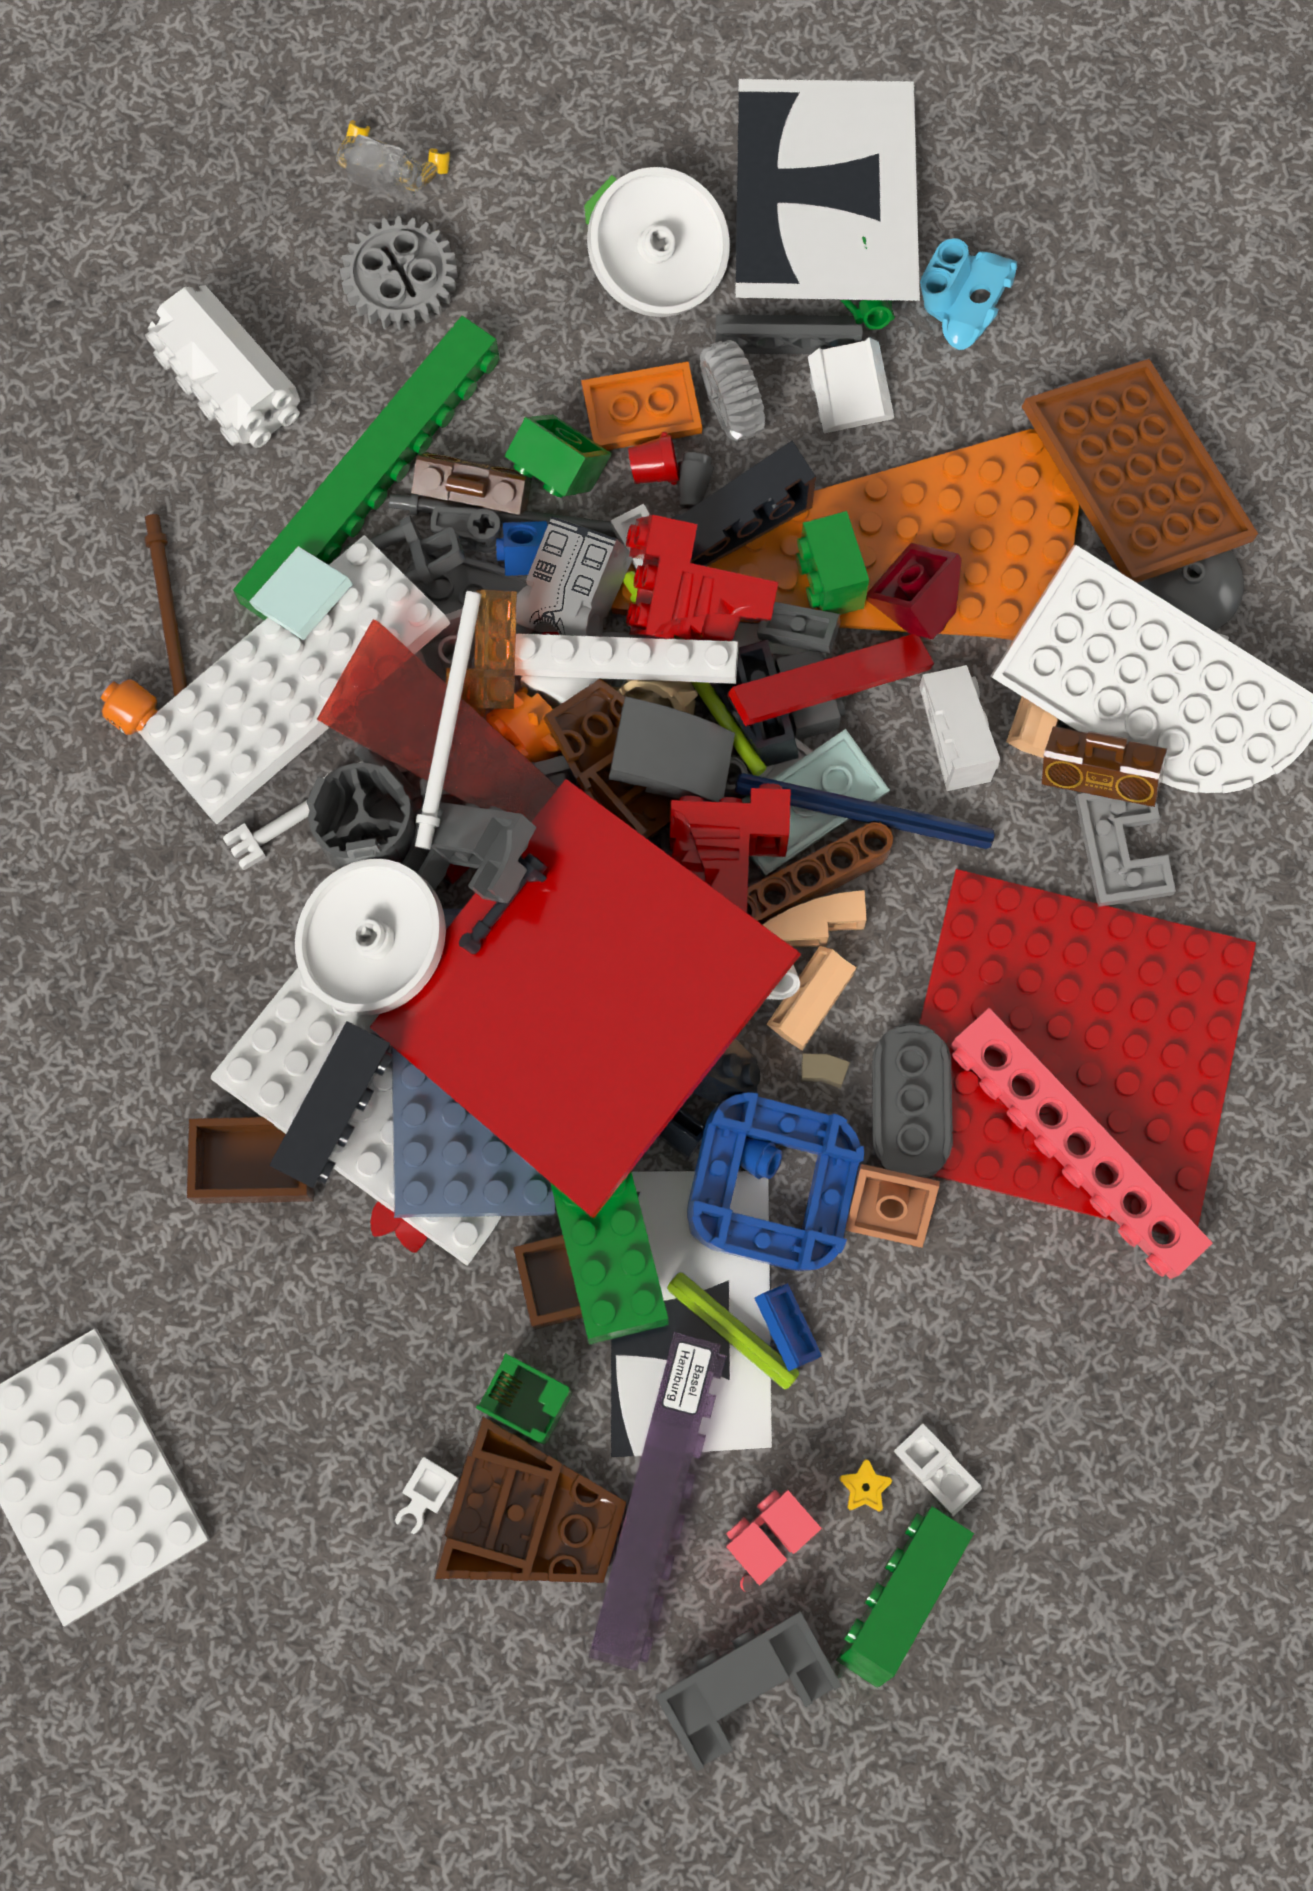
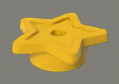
M868 1459L862 1462L857 1473L840 1476L839 1480L850 1492L847 1505L849 1510H854L865 1504L878 1512L883 1510L881 1493L892 1483V1479L875 1474ZM864 1483L869 1484L870 1488L868 1491H863L862 1485Z

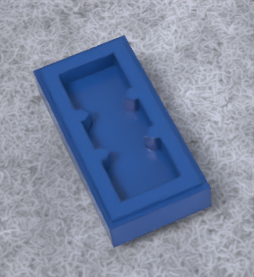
M788 1283L766 1291L754 1298L788 1371L822 1357Z

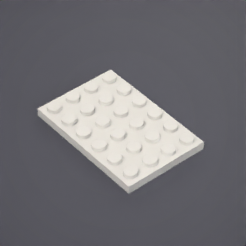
M97 1329L89 1331L0 1384V1505L63 1627L70 1625L210 1541Z

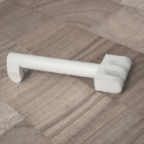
M307 800L252 834L244 823L223 837L227 846L242 839L241 843L231 849L235 858L248 851L250 852L249 855L239 861L242 870H246L266 858L260 846L308 817L309 808L306 803Z

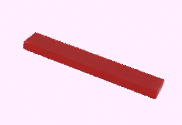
M911 634L732 687L728 695L744 725L748 726L929 671L934 662L920 637Z

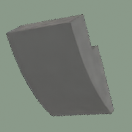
M625 696L609 780L646 787L645 792L671 798L680 799L683 796H697L706 802H719V799L724 797L735 733L689 713Z

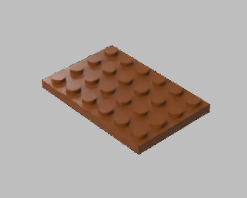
M1150 359L1025 399L1022 409L1118 570L1134 582L1138 583L1251 543L1258 535V532Z

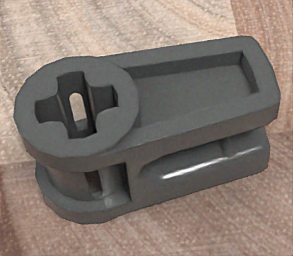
M435 507L433 510L430 524L431 531L436 534L448 527H453L461 540L463 549L492 553L496 551V538H503L500 519L493 510L487 508Z

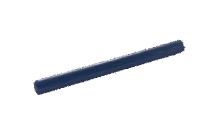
M739 774L735 784V792L737 794L749 797L751 788H759L762 784H778L782 786V789H791L790 806L866 823H882L889 828L983 849L991 848L994 841V830L992 828L751 774Z

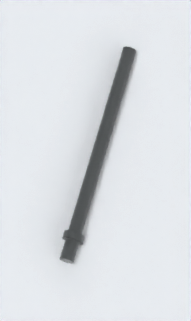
M392 493L389 496V508L408 510L410 515H418L419 512L432 514L435 507L484 509L482 506L462 502L423 498L421 495L413 493L411 496ZM493 510L498 515L501 523L547 521L548 525L551 517H555L610 537H617L610 521L524 511L518 515Z

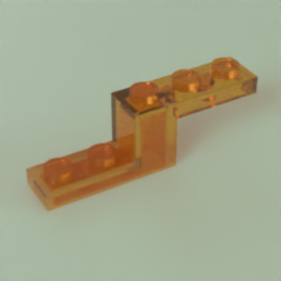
M476 590V593L482 596L475 626L474 669L467 668L445 777H454L469 773L470 777L483 775L486 708L514 709L517 592ZM446 668V689L451 668Z

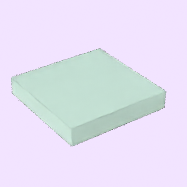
M298 546L249 602L256 610L304 640L353 584L347 576Z

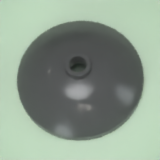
M1230 550L1138 582L1145 589L1212 631L1218 630L1233 617L1241 603L1244 592L1242 570L1236 557ZM1194 570L1198 573L1199 577L1191 578L1187 571Z

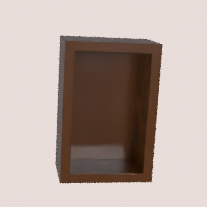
M264 1117L189 1119L187 1198L194 1203L314 1202V1188L269 1166L286 1134Z
M563 1235L513 1247L533 1329L536 1330L583 1318Z

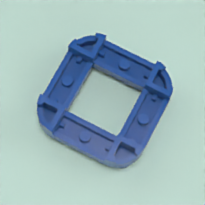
M750 1092L735 1095L720 1102L710 1113L705 1125L688 1200L687 1219L691 1235L712 1250L794 1271H810L828 1265L838 1254L842 1253L846 1245L847 1239L843 1237L858 1165L864 1160V1146H860L859 1139L853 1128L847 1123V1119L837 1114L827 1115L758 1097V1093ZM746 1136L817 1155L802 1230L734 1213L730 1209Z

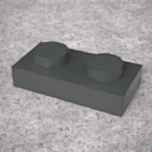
M775 602L771 620L760 621L757 629L758 640H768V642L830 654L841 624L840 614Z

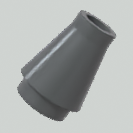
M688 452L684 453L682 461L678 462L680 507L691 509L703 501L714 471L710 456L702 453Z

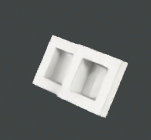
M924 1424L918 1427L894 1450L901 1461L952 1517L982 1490L981 1485Z

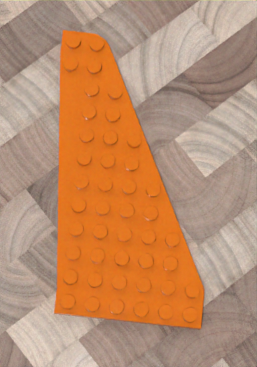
M1028 429L814 491L811 509L707 567L778 582L775 602L811 609L806 593V587H809L810 584L806 574L800 575L795 554L799 553L797 538L802 536L804 522L847 511L869 577L867 592L910 543L958 553L962 558L957 610L946 624L944 630L939 634L1013 640L1074 545L1079 503L1036 430ZM632 562L627 570V573L630 571H636V568L634 567ZM623 582L611 609L612 613L627 615L629 606L632 603L630 600L632 594ZM867 600L865 601L864 609L840 615L841 624L839 628L907 632ZM740 620V622H751L746 620Z

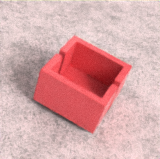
M776 1489L773 1490L756 1506L761 1511L757 1517L750 1523L743 1517L726 1533L730 1541L725 1547L759 1586L787 1561L785 1556L760 1529V1526L765 1523L787 1550L793 1554L822 1529L789 1490H785L781 1495Z

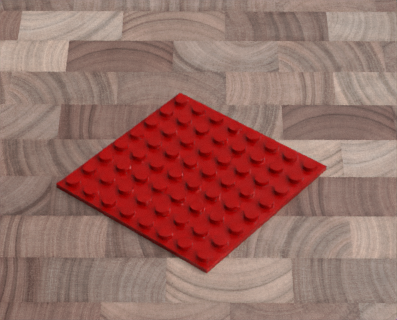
M565 779L531 822L537 828L529 840L527 849L521 854L525 858L530 852L548 867L544 872L547 879L544 882L527 881L491 927V932L485 939H481L482 946L476 954H471L459 945L460 938L465 933L471 934L472 928L476 923L482 920L496 903V901L483 899L475 893L446 929L441 959L427 984L405 1004L391 1011L379 1014L370 1028L385 1041L389 1042L395 1050L588 1215L594 1218L800 957L801 953Z
M956 869L919 1024L935 1031L934 1033L941 1040L943 1039L948 1046L951 1056L952 1150L943 1167L932 1176L1116 1222L1110 1215L1107 1217L1102 1216L1090 1203L1092 1196L1082 1185L1077 1188L1069 1182L1062 1173V1169L1065 1167L1054 1156L1052 1158L1045 1156L1034 1143L1036 1137L1027 1127L1024 1129L1018 1127L1008 1116L1007 1111L1009 1108L999 1097L994 1100L987 1095L979 1084L982 1079L972 1069L969 1071L963 1069L952 1056L954 1050L950 1046L954 1039L990 1008L1198 1227L1256 942L1110 906L1098 907L1097 903ZM987 1050L984 1052L985 1061L990 1066L1000 1067L1003 1065V1057L998 1051ZM1021 1078L1012 1080V1089L1016 1094L1020 1096L1030 1095L1031 1089L1027 1081ZM1049 1107L1040 1108L1039 1115L1042 1122L1050 1126L1057 1125V1113ZM1076 1136L1068 1137L1067 1146L1069 1150L1076 1155H1083L1086 1149L1083 1140ZM1098 1165L1095 1169L1097 1180L1105 1185L1112 1184V1171L1106 1166ZM1125 1195L1123 1199L1125 1209L1131 1214H1139L1141 1204L1138 1198L1133 1195ZM1160 1224L1153 1225V1232L1169 1235L1164 1226Z

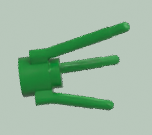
M862 237V241L866 245V237ZM840 300L853 314L858 325L864 323L867 328L877 330L887 326L890 321L895 319L892 300H861L859 308L851 300Z

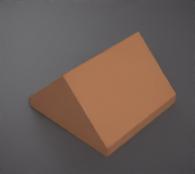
M861 1164L856 1175L845 1230L923 1248L940 1181Z

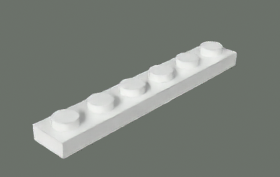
M508 633L504 669L507 675L736 684L739 647L736 641Z

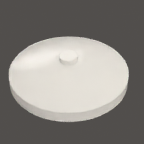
M642 168L616 180L597 201L590 217L587 232V246L591 265L605 290L626 308L653 317L679 315L699 305L717 288L723 278L729 260V231L718 203L698 181L682 172L669 168Z
M386 859L360 860L333 872L311 894L297 924L295 935L296 961L306 985L319 999L349 1014L376 1015L391 1011L405 1004L423 989L434 974L441 959L445 944L446 924L440 900L434 889L424 878L407 866Z

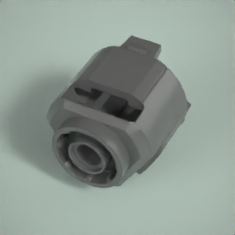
M371 763L348 764L337 768L325 778L318 776L306 802L309 808V826L328 861L336 870L348 864L366 859H386L401 864L410 849L415 832L416 812L403 789L404 785L385 765L381 767ZM387 793H389L392 796V798L397 802V804L401 807V811L399 810L397 805L392 801V799L387 795ZM372 833L383 837L380 843L375 838L363 840L365 834L369 835Z

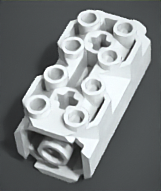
M206 285L199 286L200 291L195 292L192 287H183L159 306L156 312L160 317L157 326L151 321L148 327L149 332L145 336L155 349L153 354L164 369L172 368L178 375L175 379L187 395L195 394L199 399L197 404L210 421L214 418L217 419L222 426L220 428L221 433L232 446L240 442L242 444L251 443L254 448L262 447L269 441L273 432L282 425H291L298 418L300 411L296 407L300 402L296 387Z

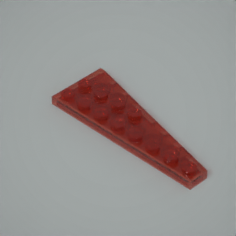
M373 619L321 710L317 721L428 782L447 684L388 629ZM461 698L443 791L465 803H472L480 808L489 809L491 806H494L505 812L522 814L532 822L558 787Z

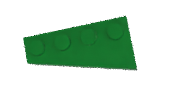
M933 1506L923 1516L916 1513L904 1532V1534L909 1536L908 1541L902 1550L896 1547L884 1567L889 1571L882 1584L876 1582L864 1602L868 1607L861 1619L856 1617L844 1636V1640L847 1642L836 1659L837 1662L876 1688L882 1686L897 1673L974 1535L973 1532Z

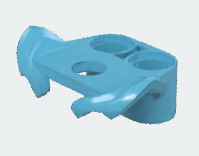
M956 238L947 239L937 247L921 277L920 285L927 312L942 322V331L948 343L958 350H964L970 347L982 335L997 316L998 309L995 306L1005 287L1011 288L1013 285L1017 261L984 251L978 252L976 256H969L966 243ZM978 289H985L990 293L989 299L983 303L971 301L970 296Z

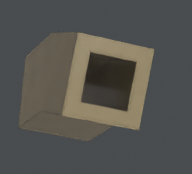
M803 1053L801 1081L823 1082L841 1089L850 1062L829 1054Z

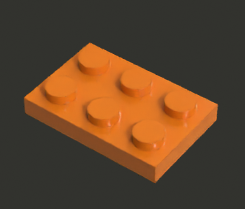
M689 361L581 380L592 441L606 450L636 446L660 438L662 432L671 434L672 439L702 434V424Z

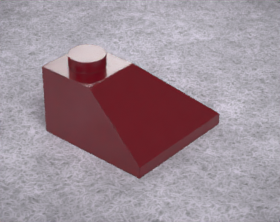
M910 543L867 592L866 600L908 633L933 640L936 635L944 630L948 621L956 613L962 558L958 553Z

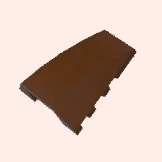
M600 678L545 714L543 719L582 791L646 839L650 840L670 825L671 800L679 799L645 792L646 787L609 780L625 696Z
M482 1416L467 1452L442 1535L434 1578L604 1583L626 1501Z

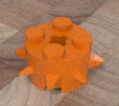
M525 686L515 693L508 689L506 696L495 689L494 693L500 705L486 715L488 727L483 730L487 741L494 748L500 747L508 756L507 763L511 769L523 768L522 764L536 763L558 757L561 750L543 719L545 714L553 710L551 706L538 693L533 697L527 695L528 689Z

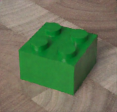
M552 414L525 417L505 457L515 463L513 468L516 471L530 478L535 476L544 482L543 488L547 492L562 498L563 496L591 492L612 453Z
M845 511L804 522L802 536L797 538L799 553L795 554L800 575L806 574L810 584L809 587H806V593L811 609L817 608L820 611L840 615L864 609L869 577L848 512Z

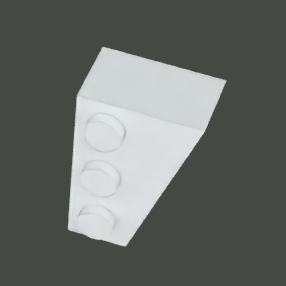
M967 665L924 674L919 688L946 790L951 791L991 782L996 769L999 768L1000 757L989 729L987 715L979 701L980 691L976 677H971Z

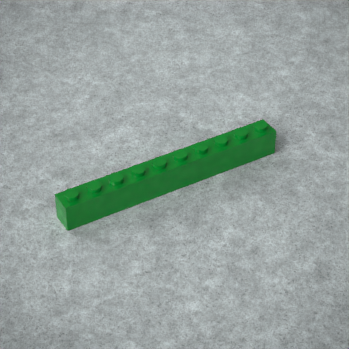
M464 316L457 320L236 585L233 591L241 605L262 620L268 618L256 610L249 601L298 546L328 565L339 557L343 543L349 536L355 537L361 531L364 525V518L371 509L377 510L384 503L390 486L395 481L400 482L404 479L409 471L410 462L414 457L428 450L433 434L439 427L445 428L451 422L457 405L462 400L467 401L471 398L477 387L476 382L484 373L489 374L494 370L499 361L496 338Z

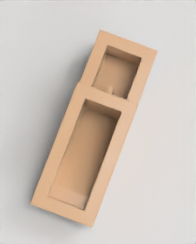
M865 890L837 893L813 899L788 909L768 920L763 925L793 948L827 946L828 931L864 929L867 920Z

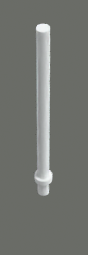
M466 591L424 804L422 813L417 814L416 818L419 828L415 847L431 849L435 827H439L441 820L437 818L482 596L471 591Z

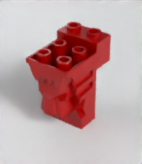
M649 515L636 519L635 525L631 524L628 529L626 547H630L629 557L643 560V565L637 566L634 575L633 586L638 588L636 601L630 604L627 612L626 625L631 626L629 635L653 639L732 641L740 620L751 622L771 620L778 582L690 563L698 524Z
M762 784L759 788H751L750 803H742L741 799L734 797L721 798L719 802H706L697 796H683L679 800H671L670 850H673L672 858L747 913L749 856L786 857L790 833L791 789H782V786L778 784Z

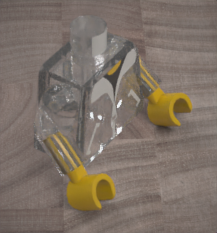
M354 120L350 121L346 138L336 153V161L338 165L346 169L350 183L410 203L413 202L416 192L428 185L436 178L437 174L448 173L450 152L441 154L438 153V149L432 148L429 149L428 161L420 166L406 150L369 138L370 127H358L355 125L356 121Z

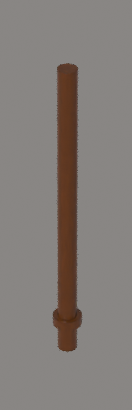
M150 514L145 516L147 536L144 539L145 546L150 548L175 697L188 684L165 546L168 544L167 536L162 533L160 516Z

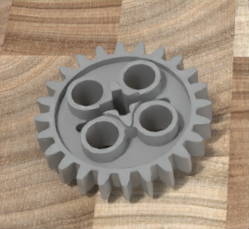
M400 216L396 217L395 224L391 226L383 218L382 228L377 229L371 223L368 224L370 234L366 236L361 232H357L359 245L348 243L350 255H342L344 268L340 269L343 280L341 283L344 294H347L349 305H356L359 316L368 312L367 316L370 324L375 323L381 318L383 329H387L391 321L396 322L398 330H402L404 321H409L410 325L416 328V318L419 317L429 323L428 312L432 310L440 315L442 311L439 302L450 304L451 299L448 291H456L454 279L458 277V272L455 266V254L451 252L449 241H442L439 230L430 234L429 223L427 222L420 228H417L415 218L413 217L407 225H402ZM384 249L388 250L393 257V261L400 274L406 276L407 285L416 295L415 297L409 295L399 273L396 270H392L391 261L383 252ZM403 249H412L408 253H400V251ZM374 265H380V266H381V267H380L379 269H377V270H369V268H370L371 266H374ZM422 276L430 277L428 280L425 281L417 280L419 277ZM391 293L399 294L397 297L394 298H386V296Z

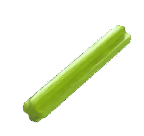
M679 1272L670 1281L667 1290L781 1388L788 1389L798 1378V1369L788 1371L782 1356L686 1274Z

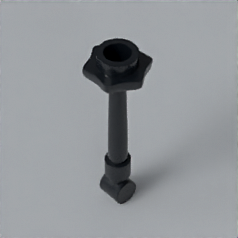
M530 852L525 858L520 856L518 862L527 871L520 882L518 891L512 896L509 903L496 902L485 917L479 920L472 928V933H465L460 938L459 945L469 953L476 954L482 946L481 939H485L491 932V927L527 881L544 882L547 879L544 872L548 867Z

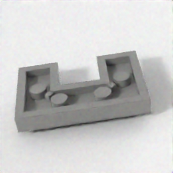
M1087 793L1077 794L1075 801L1098 907L1174 895L1176 889L1168 855L1130 861L1124 828L1157 823L1160 819L1157 802L1155 807Z

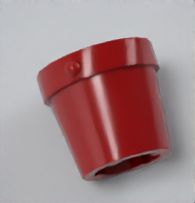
M662 432L660 438L628 448L635 484L665 481L672 485L677 484V481H679V471L671 434Z

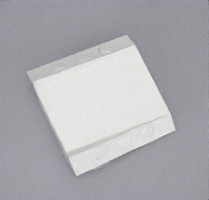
M869 337L865 341L823 350L818 348L808 356L811 370L810 384L816 394L819 408L818 415L824 433L894 418L878 341Z

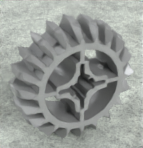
M732 340L719 341L703 349L700 355V367L705 384L704 387L726 436L736 442L741 439H749L762 432L766 418L763 412L762 396L753 375V370H751L743 350Z

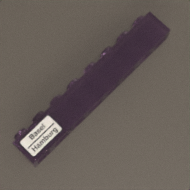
M676 1332L673 1334L589 1658L637 1671L639 1661L648 1662L654 1639L646 1636L649 1621L658 1622L664 1597L656 1595L660 1579L669 1581L675 1557L667 1554L671 1538L679 1540L685 1515L678 1514L679 1505L682 1497L690 1499L696 1476L688 1473L692 1457L700 1459L706 1435L698 1433L702 1417L711 1418L716 1395L709 1393L712 1378L721 1379L726 1355L719 1354L721 1344Z

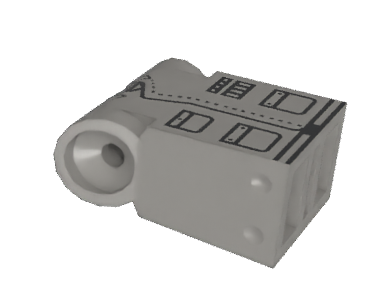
M551 517L527 576V586L516 595L511 603L508 615L510 622L538 632H558L560 635L602 637L603 618L607 617L633 559L629 557L630 551L616 538Z

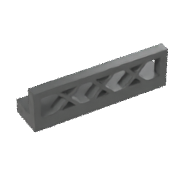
M716 315L715 343L732 340L739 345L744 354H812L818 348L823 350L861 342L862 325L856 324L854 316Z

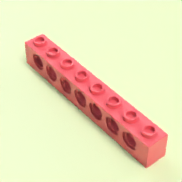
M990 1008L954 1039L950 1047L954 1050L952 1056L956 1062L966 1071L972 1069L982 1079L979 1084L987 1095L994 1100L999 1097L1009 1108L1007 1114L1010 1119L1021 1129L1027 1127L1036 1137L1034 1143L1038 1149L1048 1158L1054 1156L1065 1167L1062 1169V1173L1069 1182L1077 1188L1082 1185L1092 1196L1090 1199L1092 1206L1102 1216L1107 1217L1110 1215L1120 1226L1118 1232L1121 1237L1133 1247L1138 1245L1149 1256L1146 1258V1262L1159 1276L1163 1277L1166 1275L1169 1279L1179 1276L1213 1244ZM987 1050L998 1051L1003 1057V1065L1000 1067L990 1066L985 1061L984 1052ZM1021 1078L1027 1081L1031 1089L1030 1095L1020 1096L1016 1094L1012 1089V1080ZM1049 1107L1053 1109L1058 1116L1057 1125L1050 1126L1042 1122L1039 1115L1040 1108ZM1076 1136L1083 1140L1086 1148L1083 1155H1076L1069 1150L1067 1146L1068 1137ZM1098 1165L1106 1166L1112 1171V1184L1105 1185L1097 1180L1095 1169ZM1125 1195H1133L1138 1198L1141 1204L1139 1214H1131L1125 1209L1123 1204ZM1154 1224H1160L1167 1229L1169 1233L1167 1244H1159L1153 1239L1152 1227Z

